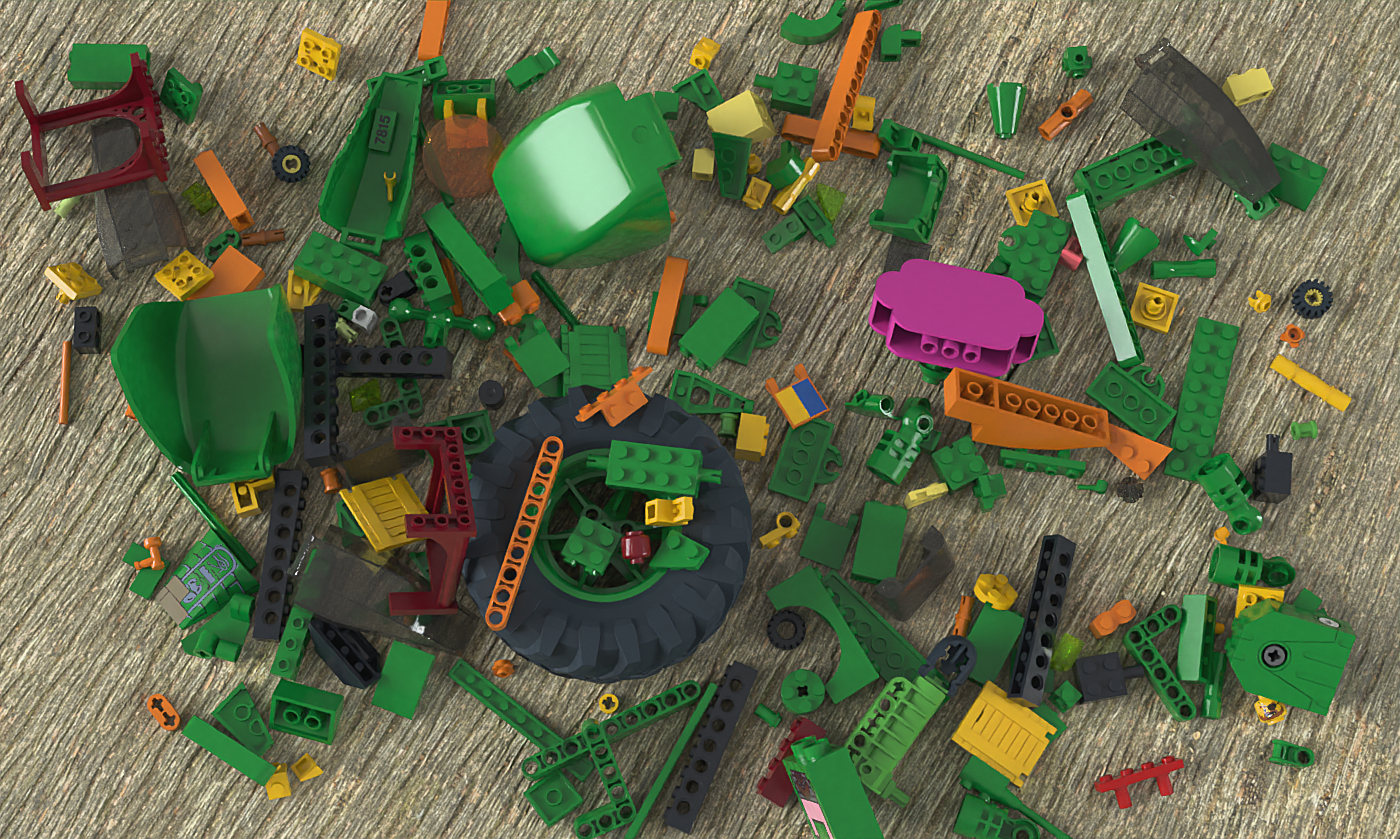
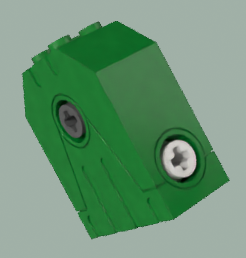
M1270 598L1240 611L1238 618L1235 617L1231 626L1233 632L1231 638L1227 637L1224 649L1244 691L1327 716L1356 639V634L1350 623Z

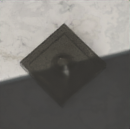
M892 235L883 273L889 271L900 272L901 266L911 259L929 260L932 245Z

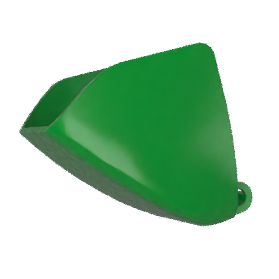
M612 81L584 90L542 113L527 124L501 153L492 174L493 182L525 253L531 261L550 269H585L644 252L669 240L671 233L670 211L659 173L678 165L683 159L673 140L667 122L664 120L651 92L625 101L620 89Z
M276 283L272 288L186 300L183 302L155 301L142 303L134 308L115 340L110 356L113 369L126 400L138 422L153 443L178 469L192 475L196 487L270 478L274 465L285 463L294 451L302 425L304 408L302 350L295 320L283 285Z

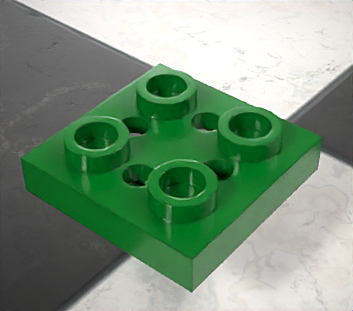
M171 68L167 72L160 101L183 122L189 125L194 122L203 94V87L199 82L192 84L179 71Z

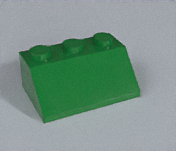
M496 79L447 80L434 83L432 95L434 118L445 121L444 103L445 100H452L455 114L462 119H471L477 115L478 99L486 98L488 119L495 117L497 111Z
M1272 142L1265 151L1256 171L1275 198L1305 212L1318 191L1328 169Z
M281 679L272 694L268 728L332 745L342 714L344 696Z

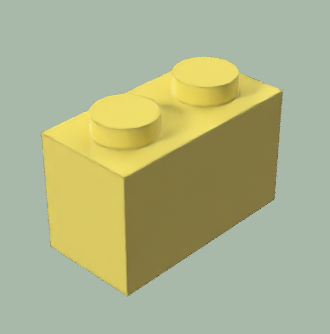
M1265 67L1260 69L1252 68L1241 75H1230L1222 86L1230 108L1266 98L1274 89Z

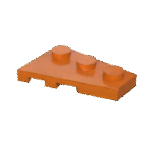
M1109 423L1111 444L1104 447L1144 481L1173 450L1171 447Z

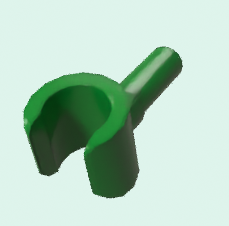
M1100 479L1097 480L1096 486L1077 484V490H1091L1098 494L1106 493L1108 482Z

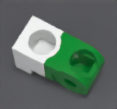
M345 298L336 310L340 318L343 317L346 322L357 326L369 335L379 321L374 311Z

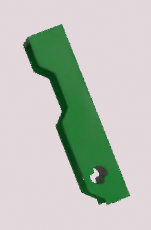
M1184 122L1077 170L1072 180L1078 191L1087 188L1091 192L1098 212L1137 191L1147 190L1189 171L1197 164H1200L1205 156L1187 124Z

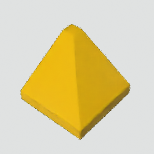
M308 753L290 767L301 782L323 773V770Z

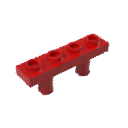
M1174 755L1161 758L1162 762L1156 764L1153 761L1140 765V769L1133 770V768L1121 770L1120 775L1112 777V774L1099 777L1100 781L1094 782L1096 791L1100 793L1114 790L1119 808L1125 809L1133 806L1127 789L1129 784L1153 777L1156 778L1161 796L1173 794L1174 791L1168 774L1185 768L1181 758H1176Z

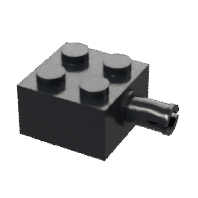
M1267 434L1266 451L1253 462L1252 473L1255 474V480L1251 484L1253 487L1252 494H1254L1253 501L1279 504L1291 495L1293 453L1279 451L1280 435L1276 434L1274 437V434Z
M1118 651L1078 658L1071 662L1076 688L1083 695L1079 699L1080 705L1123 698L1128 695L1125 680L1144 677L1142 664L1122 667Z

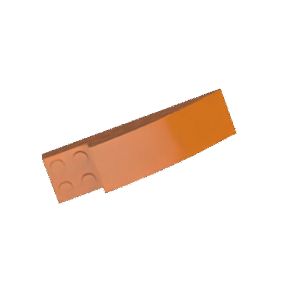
M954 367L944 381L945 415L971 422L972 441L1011 448L1037 450L1104 447L1111 444L1107 410Z

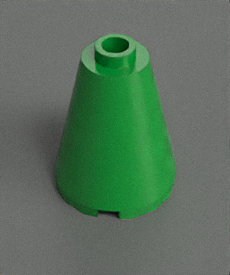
M1000 82L998 87H994V83L988 84L986 92L995 135L1003 140L1012 139V136L1016 135L1027 93V85L1022 87V83Z
M1129 217L1125 221L1110 249L1119 275L1160 245L1159 238L1148 227L1144 228L1139 225L1141 222L1133 217Z

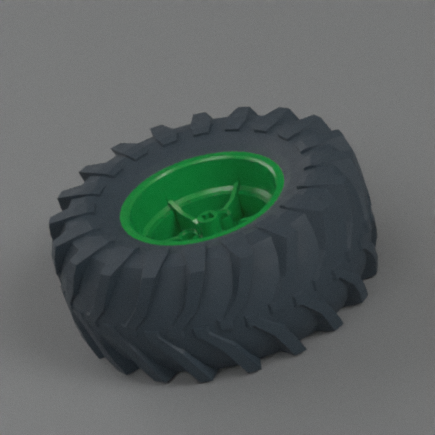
M582 385L568 388L569 395L542 397L527 405L530 413L504 422L493 434L497 440L492 442L488 448L475 458L470 469V473L474 475L469 480L477 534L476 537H470L462 574L469 594L486 622L485 615L542 445L548 437H558L563 443V457L507 625L504 629L494 631V633L516 654L556 676L598 684L644 679L658 674L662 668L665 669L687 659L698 649L700 643L704 644L723 624L730 608H733L741 592L749 566L752 542L751 508L736 462L729 451L721 445L713 430L695 414L690 416L676 401L655 392L653 398L643 393L648 402L614 427L609 425L600 410L584 422L577 421L575 417L580 414L579 410L587 404L592 405L598 401L596 398L605 391L610 392L609 390ZM612 440L701 450L703 453V468L722 470L721 484L701 482L699 484L698 498H692V505L694 507L693 520L681 526L646 525L643 522L626 520L635 491L617 489L602 510L579 490V488L589 484L606 482V470L587 468V461H589L587 457L588 454L608 457ZM550 445L547 450L550 453H556L559 447L557 445ZM545 465L540 471L543 474H549L553 468ZM538 486L533 490V493L542 495L546 489ZM639 492L648 501L681 498L679 496ZM567 498L579 520L582 515L586 517L588 513L595 512L598 514V518L594 520L595 522L621 534L622 537L624 535L621 533V530L624 527H630L633 531H644V534L649 536L650 542L661 540L662 545L673 529L708 548L710 553L698 571L687 569L670 570L669 568L653 570L649 567L642 573L638 564H630V560L622 557L620 541L610 563L629 583L613 588H595L593 585L599 577L598 574L595 577L584 572V567L581 566L578 579L575 581L558 566L551 551L563 550L576 527L553 535H549V530L557 508ZM531 507L526 511L528 516H535L538 513V509L535 507ZM524 528L519 532L522 538L529 537L531 534V530L528 528ZM515 550L512 553L514 559H521L524 555L522 550ZM508 571L505 574V579L508 581H512L517 577V573L514 571ZM506 592L500 593L497 600L504 603L509 600L510 595ZM494 614L490 618V622L492 624H499L503 617L500 614Z

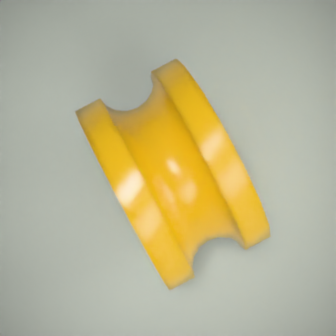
M605 694L599 700V707L603 713L612 714L617 711L619 702L615 695ZM607 698H611L612 702L615 703V706L611 707L610 710H607L606 705L603 704V701H607Z

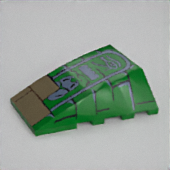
M208 526L156 595L155 599L178 626L184 630L208 618L209 615L220 611L231 600L235 592L246 595L259 592L260 584L228 549L213 529Z

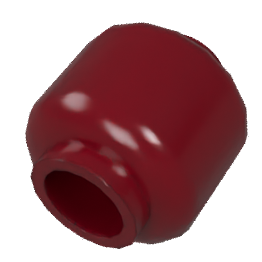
M644 531L626 532V536L621 538L622 557L630 560V564L644 563V558H648L651 555L649 536L644 534Z

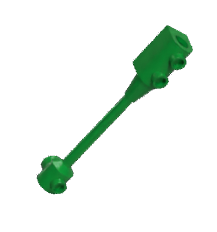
M974 754L970 756L958 775V778L961 779L959 784L968 791L974 788L980 792L977 797L985 799L987 804L993 801L994 803L997 802L1010 809L1019 811L1058 839H1073L1024 805L1017 796L1006 788L1010 779Z

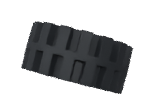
M784 610L777 612V614L771 617L767 626V636L770 643L783 651L797 648L803 642L806 635L805 622L794 611ZM782 622H790L794 625L796 633L792 638L783 639L779 636L777 628Z

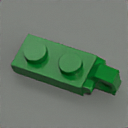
M809 195L792 205V210L798 215L815 240L817 239L819 243L823 241L829 249L836 245L837 241L832 235L834 233L833 225Z

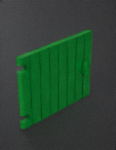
M560 324L561 351L571 364L570 368L562 372L563 396L569 395L568 388L582 385L611 391L612 384L623 378L628 379L625 327H618V333H614L613 326L573 325V331H568V325Z

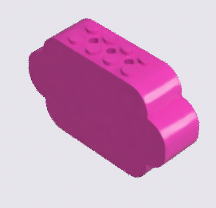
M924 259L908 260L901 266L900 272L889 271L879 276L868 316L871 328L877 333L886 336V345L896 356L952 369L957 367L989 377L1002 376L1009 371L1012 363H1024L1031 359L1044 321V313L1041 307L1035 302L1025 299L1023 287L1014 279Z

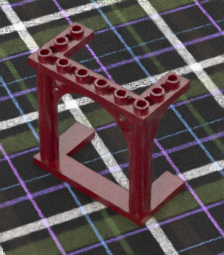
M138 52L130 54L132 72L127 83L120 90L110 96L39 114L24 81L15 82L16 97L30 124L33 158L30 151L21 152L22 169L43 211L51 210L52 202L153 177H158L160 182L168 181L167 172L170 171L168 160L165 159V157H168V152L165 144L163 145V143H166V138L163 130L161 131V129H164L162 118L159 117V115H162L160 104L157 103L160 101L157 89L153 90L154 82L151 74L147 75L146 73L148 71L145 59L141 60ZM144 109L140 115L133 116L137 110ZM104 117L125 118L139 127L141 134L140 145L136 152L120 166L105 172L50 185L45 140L46 131Z
M393 427L392 433L395 449H426L433 458V469L425 505H423L429 514H405L404 518L407 538H428L424 539L432 592H389L390 615L457 614L456 594L470 537H476L477 534L460 427ZM446 497L449 514H444L443 512Z

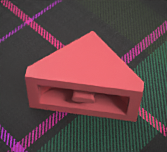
M1071 236L1058 259L1059 264L1074 272L1084 257L1077 237Z

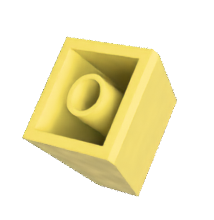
M750 90L706 112L709 118L707 123L712 131L752 138V144L777 135L764 100Z

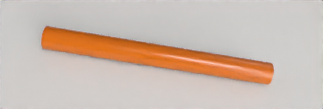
M70 341L63 342L59 424L63 425L68 424L72 342Z

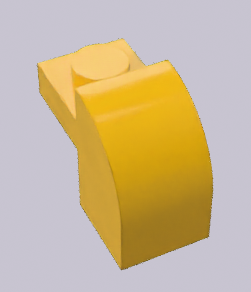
M684 496L675 500L655 499L645 503L646 525L681 526L693 520L694 507L692 505V497Z

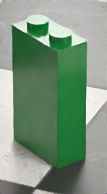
M73 43L72 51L69 52L71 69L67 72V79L74 89L120 90L127 83L132 72L130 54L138 52L141 60L145 59L148 67L146 73L149 75L151 52L147 45Z
M727 286L678 341L679 352L684 357H691L696 361L695 365L704 372L707 370L711 374L758 321L760 312Z
M876 500L865 502L850 580L892 588L895 581L908 510L903 509L899 505H883L880 501Z
M988 601L982 607L967 636V639L975 646L977 653L975 667L967 680L983 688L987 680L992 683L995 682L1024 623L1023 615L1016 610L992 608L993 604ZM965 659L963 663H961V662H958V663H957V665L955 666V668L957 669V671L954 672V673H956V674L959 673L958 667H959L960 665H964L967 659Z

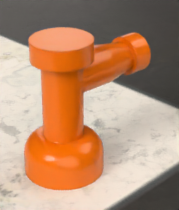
M150 537L143 541L144 547L150 550L151 557L140 562H134L135 569L138 571L150 566L152 570L163 569L165 564L161 561L159 547L162 545L161 538Z

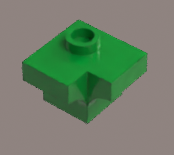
M1002 473L978 476L974 486H972L973 495L975 498H978L982 513L990 512L993 508V501L1002 499L1007 494Z

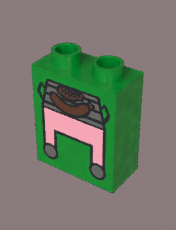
M815 735L802 738L791 744L793 755L782 761L814 838L884 839L847 748L830 744L828 738L817 740Z

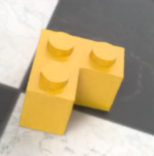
M741 413L735 459L760 462V456L765 457L768 439H765L764 436H768L770 424L766 423V416Z
M274 468L270 478L229 483L237 514L242 519L263 513L258 493L275 488L276 475Z

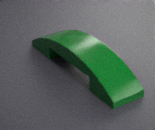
M443 55L424 61L422 66L398 73V75L423 79V88L449 75ZM380 76L366 80L370 97Z

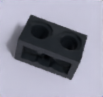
M96 306L75 307L73 348L79 354H101L102 313Z

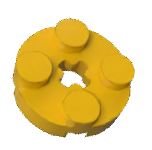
M980 574L974 586V592L979 600L983 603L988 601L993 604L992 608L997 610L1010 609L1018 597V593L1008 583V578L1002 574H997L996 576Z

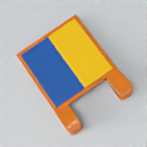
M801 363L796 365L794 369V374L799 381L779 390L774 378L767 379L765 384L766 390L772 395L792 429L830 411L809 378L804 365Z

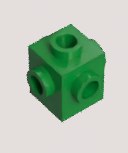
M1087 46L1066 48L1062 59V70L1066 71L1067 78L1082 79L1087 76L1092 68V57L1088 56Z

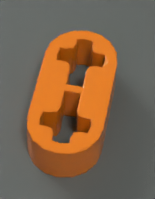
M161 694L150 696L147 701V707L158 723L167 731L178 730L182 724V718L169 700ZM156 699L159 701L163 700V702H161V706L164 709L163 711H161L158 708H153L155 706L154 701ZM166 714L172 718L176 717L174 719V726L166 725L168 723V719L165 717Z

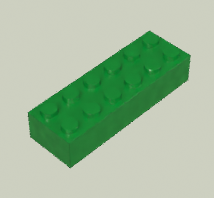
M440 202L421 215L434 242L493 316L515 302L511 295L514 291L509 283L505 282L508 280L505 273L501 269H496L497 265L491 256L488 258L485 256L487 253L483 246L476 244L477 241L470 231L468 233L465 231L467 228L461 219H455L457 216L451 207L446 208Z

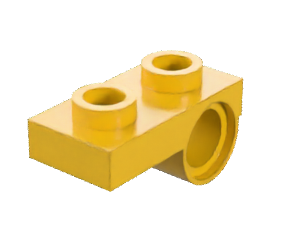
M858 95L852 114V128L860 131H872L875 97Z
M782 512L777 516L776 529L760 537L758 543L762 550L766 547L772 549L780 544L779 540L785 537L790 539L797 535V530L800 529L801 525L792 513ZM788 519L791 522V526L788 528L782 527L780 520Z

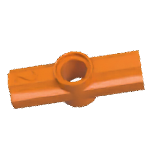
M1081 89L1066 103L1061 104L1059 109L1038 127L1040 135L1045 140L1051 141L1065 127L1070 126L1073 120L1094 102L1091 94L1087 90ZM1062 113H1068L1070 117H1064Z

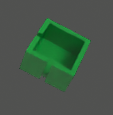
M969 435L953 442L950 447L946 446L932 453L929 458V462L941 482H946L949 496L974 484L978 476L988 475L990 472L981 455L976 456L978 450Z

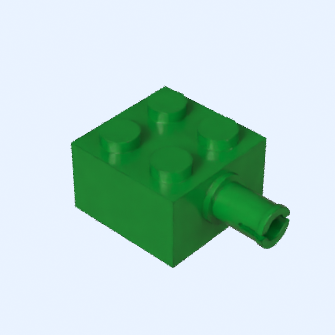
M779 62L777 74L774 78L756 74L753 87L771 90L770 108L810 116L819 70Z

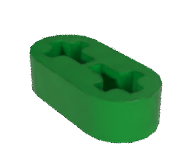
M232 229L220 234L205 247L204 253L207 259L215 263L229 245L238 249L241 245L239 234ZM230 236L234 238L235 242H228L227 238ZM211 250L217 251L218 256L212 255Z

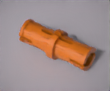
M964 595L961 597L958 613L955 614L956 622L953 635H960L966 638L968 625L972 621L971 612L975 598Z

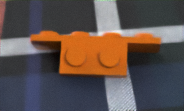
M642 365L635 368L631 372L632 376L614 384L615 388L610 392L605 391L596 398L598 401L592 405L587 404L579 410L580 414L575 418L577 421L584 422L600 410L611 427L616 426L648 402L637 382L650 374L653 369L648 366L643 367Z

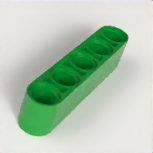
M196 715L192 716L181 733L263 787L267 785L277 767Z

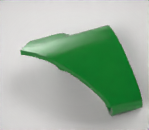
M865 389L858 391L852 402H845L844 404L846 410L856 414L901 421L905 412L915 405H921L931 411V403L928 399L910 397L906 400L900 414L893 416L891 413L894 409V400L891 396L883 394L872 395Z
M235 592L231 600L212 619L189 636L180 640L185 654L203 659L215 657L236 663L249 631L256 598Z

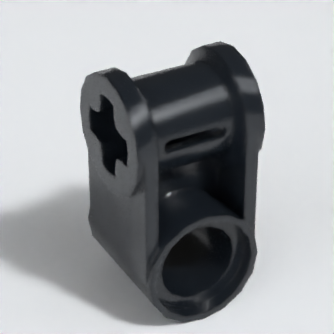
M403 270L378 287L377 293L380 303L385 307H389L391 300L410 297L417 292L418 287L409 272Z

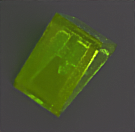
M197 181L181 193L183 198L201 217L217 205L209 190Z
M818 183L815 192L826 218L834 226L845 204L847 194L823 183Z
M372 379L349 392L352 413L362 412L369 407L384 403L382 389L377 379Z

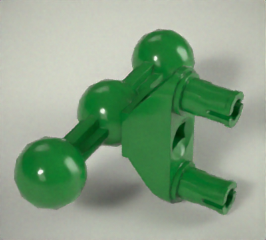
M396 298L392 300L388 307L389 317L395 318L399 324L407 323L411 319L425 321L423 343L427 349H434L435 346L446 347L449 330L452 327L470 331L471 335L479 341L492 338L496 331L494 320L487 315H478L471 320L454 316V313L449 308L432 313L428 310L414 308L410 300L406 298ZM433 358L426 362V366L432 363Z

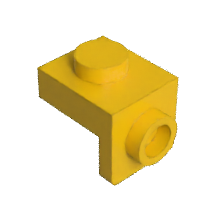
M703 36L694 47L689 63L701 70L706 68L708 71L711 61L719 52L721 45Z
M753 176L742 201H745V205L755 210H757V207L762 208L772 184Z
M271 763L277 769L266 785L269 800L291 796L292 791L287 775V763Z

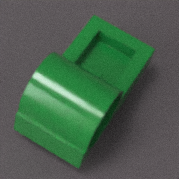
M793 213L761 237L772 254H776L789 243L805 236L807 229L798 215Z

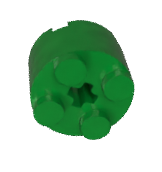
M798 669L791 672L784 679L780 689L782 705L789 713L796 716L814 713L820 707L825 696V686L821 678L816 673L806 669ZM804 688L806 690L807 697L805 695L799 697V691L797 689L802 690Z

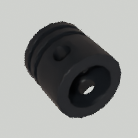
M487 380L480 385L478 395L482 406L490 411L500 409L505 403V393L501 384L494 380Z

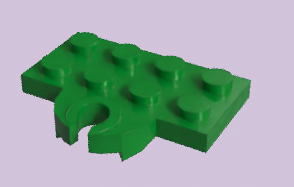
M1034 209L1027 227L1018 225L1006 229L1001 234V237L1013 239L1014 245L1006 246L1003 241H998L997 245L1000 259L1010 265L1006 277L1017 281L1023 287L1026 294L1042 300L1073 224Z
M736 276L732 290L758 310L760 315L758 321L724 359L747 367L753 349H767L779 341L777 336H767L765 330L774 328L777 333H782V324L778 314L769 309L776 290Z
M1110 360L1084 392L1086 396L1107 410L1108 413L1134 433L1153 441L1157 439L1177 414L1175 409L1161 399L1165 392L1166 383H1164L1160 373L1154 378V384L1145 382L1144 376L1150 374L1153 369L1147 366L1140 365L1134 367L1127 373Z
M815 418L795 429H792L790 425L767 490L808 504L814 484L823 486L835 481L840 473H831L825 468L828 463H834L839 468L843 466L840 451L828 444L835 424Z

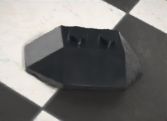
M324 613L308 624L316 653L344 685L365 690L381 679V656L353 623Z

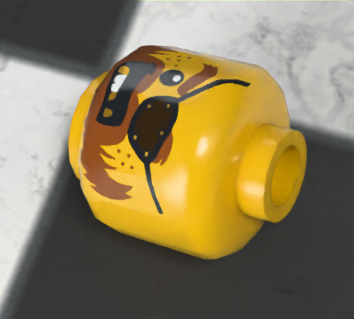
M1258 696L1259 701L1254 704V707L1262 723H1267L1269 726L1285 720L1284 716L1287 714V709L1284 703Z

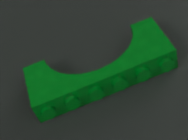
M809 565L766 593L777 611L789 606H805L822 614L834 627L840 642L841 658L835 675L824 686L834 704H837L879 678L880 674L878 672L882 670L875 659L873 661L870 660L867 655L870 651L865 642H859L856 634H858V631L853 623H847L844 618L847 614L840 603L836 605L833 597L835 594L830 586H824L821 581L823 575L817 566L813 568L812 565Z

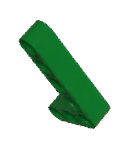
M392 317L383 319L380 329L385 346L387 348H392L395 345L406 347L398 321ZM387 327H396L393 332H386ZM410 358L406 361L407 365L411 363ZM396 379L401 398L369 407L364 411L363 420L370 430H380L418 418L424 414L425 405L417 379ZM413 383L414 386L411 390H404L405 384ZM414 402L420 404L416 410L409 409L410 405ZM392 409H399V413L396 416L389 415ZM372 415H378L379 419L376 422H369V418Z
M1169 604L1126 631L1122 641L1137 665L1142 664L1145 677L1176 721L1184 723L1195 717L1196 707L1151 642L1152 638L1177 623L1182 616L1178 606ZM1165 611H1171L1174 619L1168 620L1165 616ZM1148 622L1156 625V632L1148 629ZM1130 633L1138 636V643H1133L1130 640ZM1143 651H1146L1151 655L1150 662H1147L1143 659ZM1155 670H1160L1163 673V680L1155 677ZM1168 688H1172L1176 692L1175 699L1168 696ZM1181 706L1187 708L1188 717L1180 714Z
M590 718L583 722L581 730L611 802L584 813L574 820L573 827L578 839H593L630 823L636 817V808L601 724L598 720ZM590 727L598 728L594 735L587 734V730ZM605 747L606 751L603 754H595L597 748ZM614 767V771L611 774L603 773L605 768ZM617 786L622 787V791L619 794L612 793L613 788ZM625 806L630 807V811L628 813H620L621 808ZM604 815L610 816V819L605 823L599 821ZM588 824L589 829L582 832L579 831L580 826Z

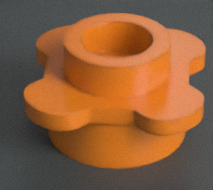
M1288 324L1286 326L1287 330L1280 335V339L1289 343L1292 348H1297L1299 341L1305 337V332L1294 324Z
M507 659L494 662L492 667L493 675L500 678L510 676V674L515 672L512 669L513 664Z

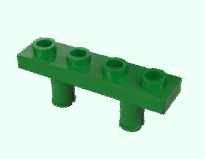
M1015 448V451L1001 449L997 465L1003 466L1006 469L1019 468L1024 469L1026 472L1038 471L1050 476L1063 475L1070 479L1082 478L1086 468V462L1070 460V449L1058 450L1057 458L1028 453V449Z

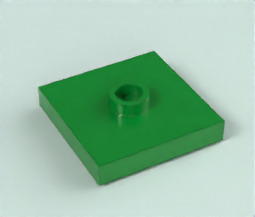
M561 769L543 777L523 792L525 798L549 829L585 803Z

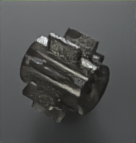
M1126 477L1122 479L1121 483H1118L1117 496L1123 497L1124 502L1135 503L1139 498L1143 497V483H1138L1136 478Z

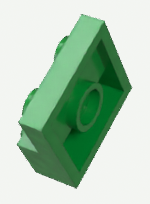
M582 515L573 534L571 533L561 556L564 557L563 561L575 567L578 564L584 567L583 571L595 577L597 574L602 576L621 541L622 535Z

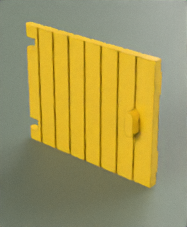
M402 473L396 474V480L394 481L389 476L353 486V492L351 493L347 489L340 490L341 497L377 553L428 539L406 537L405 514L429 513Z
M987 680L950 739L1010 779L1011 783L1021 788L1024 783L1019 779L1021 773L1028 777L1050 742L1045 737L1046 733L1049 732L1054 735L1057 729L1027 707L1007 699L1005 691Z

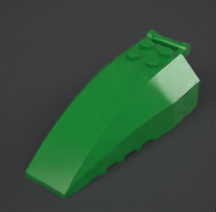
M383 71L371 93L370 99L364 105L360 118H357L354 129L346 138L343 149L339 151L328 172L318 203L320 218L323 222L341 233L339 243L351 249L373 253V256L380 257L383 243L403 236L414 197L423 79ZM377 108L398 113L389 153L368 148ZM385 172H387V178H393L394 172L396 173L397 184L393 186L392 202L387 201L388 189L384 181ZM352 236L376 242L375 245L348 240V238Z

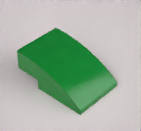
M487 409L449 416L445 420L425 423L423 427H460L464 454L467 460L477 457L492 442H495ZM428 452L430 463L433 468V458L431 454Z
M394 640L371 704L412 720L429 681L428 678L436 657Z

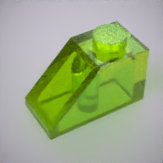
M1067 633L1060 636L1052 651L1051 668L1059 672H1067L1071 669L1085 642Z

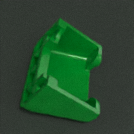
M892 150L891 156L887 160V169L892 178L882 209H875L870 214L869 224L875 230L926 244L930 240L948 183V170L938 155Z

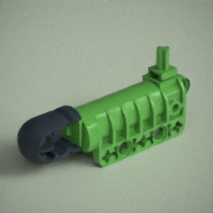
M949 635L938 642L927 657L926 664L922 665L917 671L919 676H916L912 683L903 677L890 679L842 745L846 748L850 745L853 749L859 751L857 755L852 752L850 757L867 798L874 791L885 800L888 797L901 808L908 804L911 798L895 787L897 783L891 779L893 777L891 773L946 696L953 698L958 692L957 686H962L973 671L977 660L975 646L967 638L960 635ZM950 646L947 651L949 654L946 660L941 659L942 666L940 670L948 676L951 672H956L955 666L957 663H963L965 659L967 660L964 665L958 667V675L949 682V687L946 690L941 685L942 680L936 676L934 679H931L927 674L935 668V663L939 657L946 655L945 649ZM901 682L902 684L900 687L902 688V691H896L893 695L894 697H897L896 700L892 696L886 694L887 691L888 693H893V691L896 688L893 684ZM885 698L890 702V708L887 711H883L880 707V702ZM874 710H876L878 713L884 715V717H877V719L875 720L877 726L870 727L867 731L871 733V735L869 736L867 733L860 731V729L862 727L863 729L868 728V726L870 725L868 719H874L876 717L877 713L873 712ZM859 734L865 738V743L861 747H857L854 744V739Z

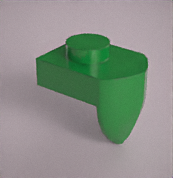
M1211 228L1200 242L1187 235H1183V239L1190 251L1198 257L1205 249L1209 251L1217 242L1214 238L1218 232Z

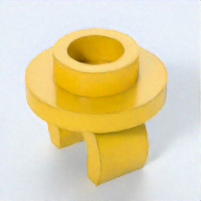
M752 153L749 158L747 174L754 175L761 170L762 161L755 153Z
M1257 290L1256 296L1258 299L1254 300L1249 297L1248 301L1249 305L1254 307L1257 313H1262L1270 308L1271 296Z

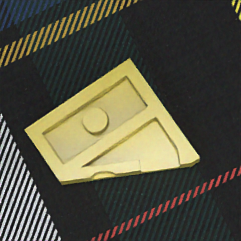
M935 482L928 485L927 488L909 492L904 500L906 508L910 509L946 495L949 491L946 482L941 484Z

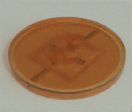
M458 114L441 120L430 130L423 144L422 161L428 178L439 190L455 197H473L486 192L494 185L492 174L505 148L499 133L490 123L474 115Z

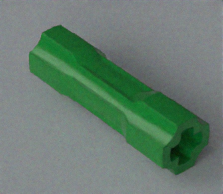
M1215 259L1152 261L1150 264L1152 280L1179 277L1214 278L1216 275Z
M1213 652L1210 685H1205L1200 717L1220 719L1223 680L1227 665V654Z

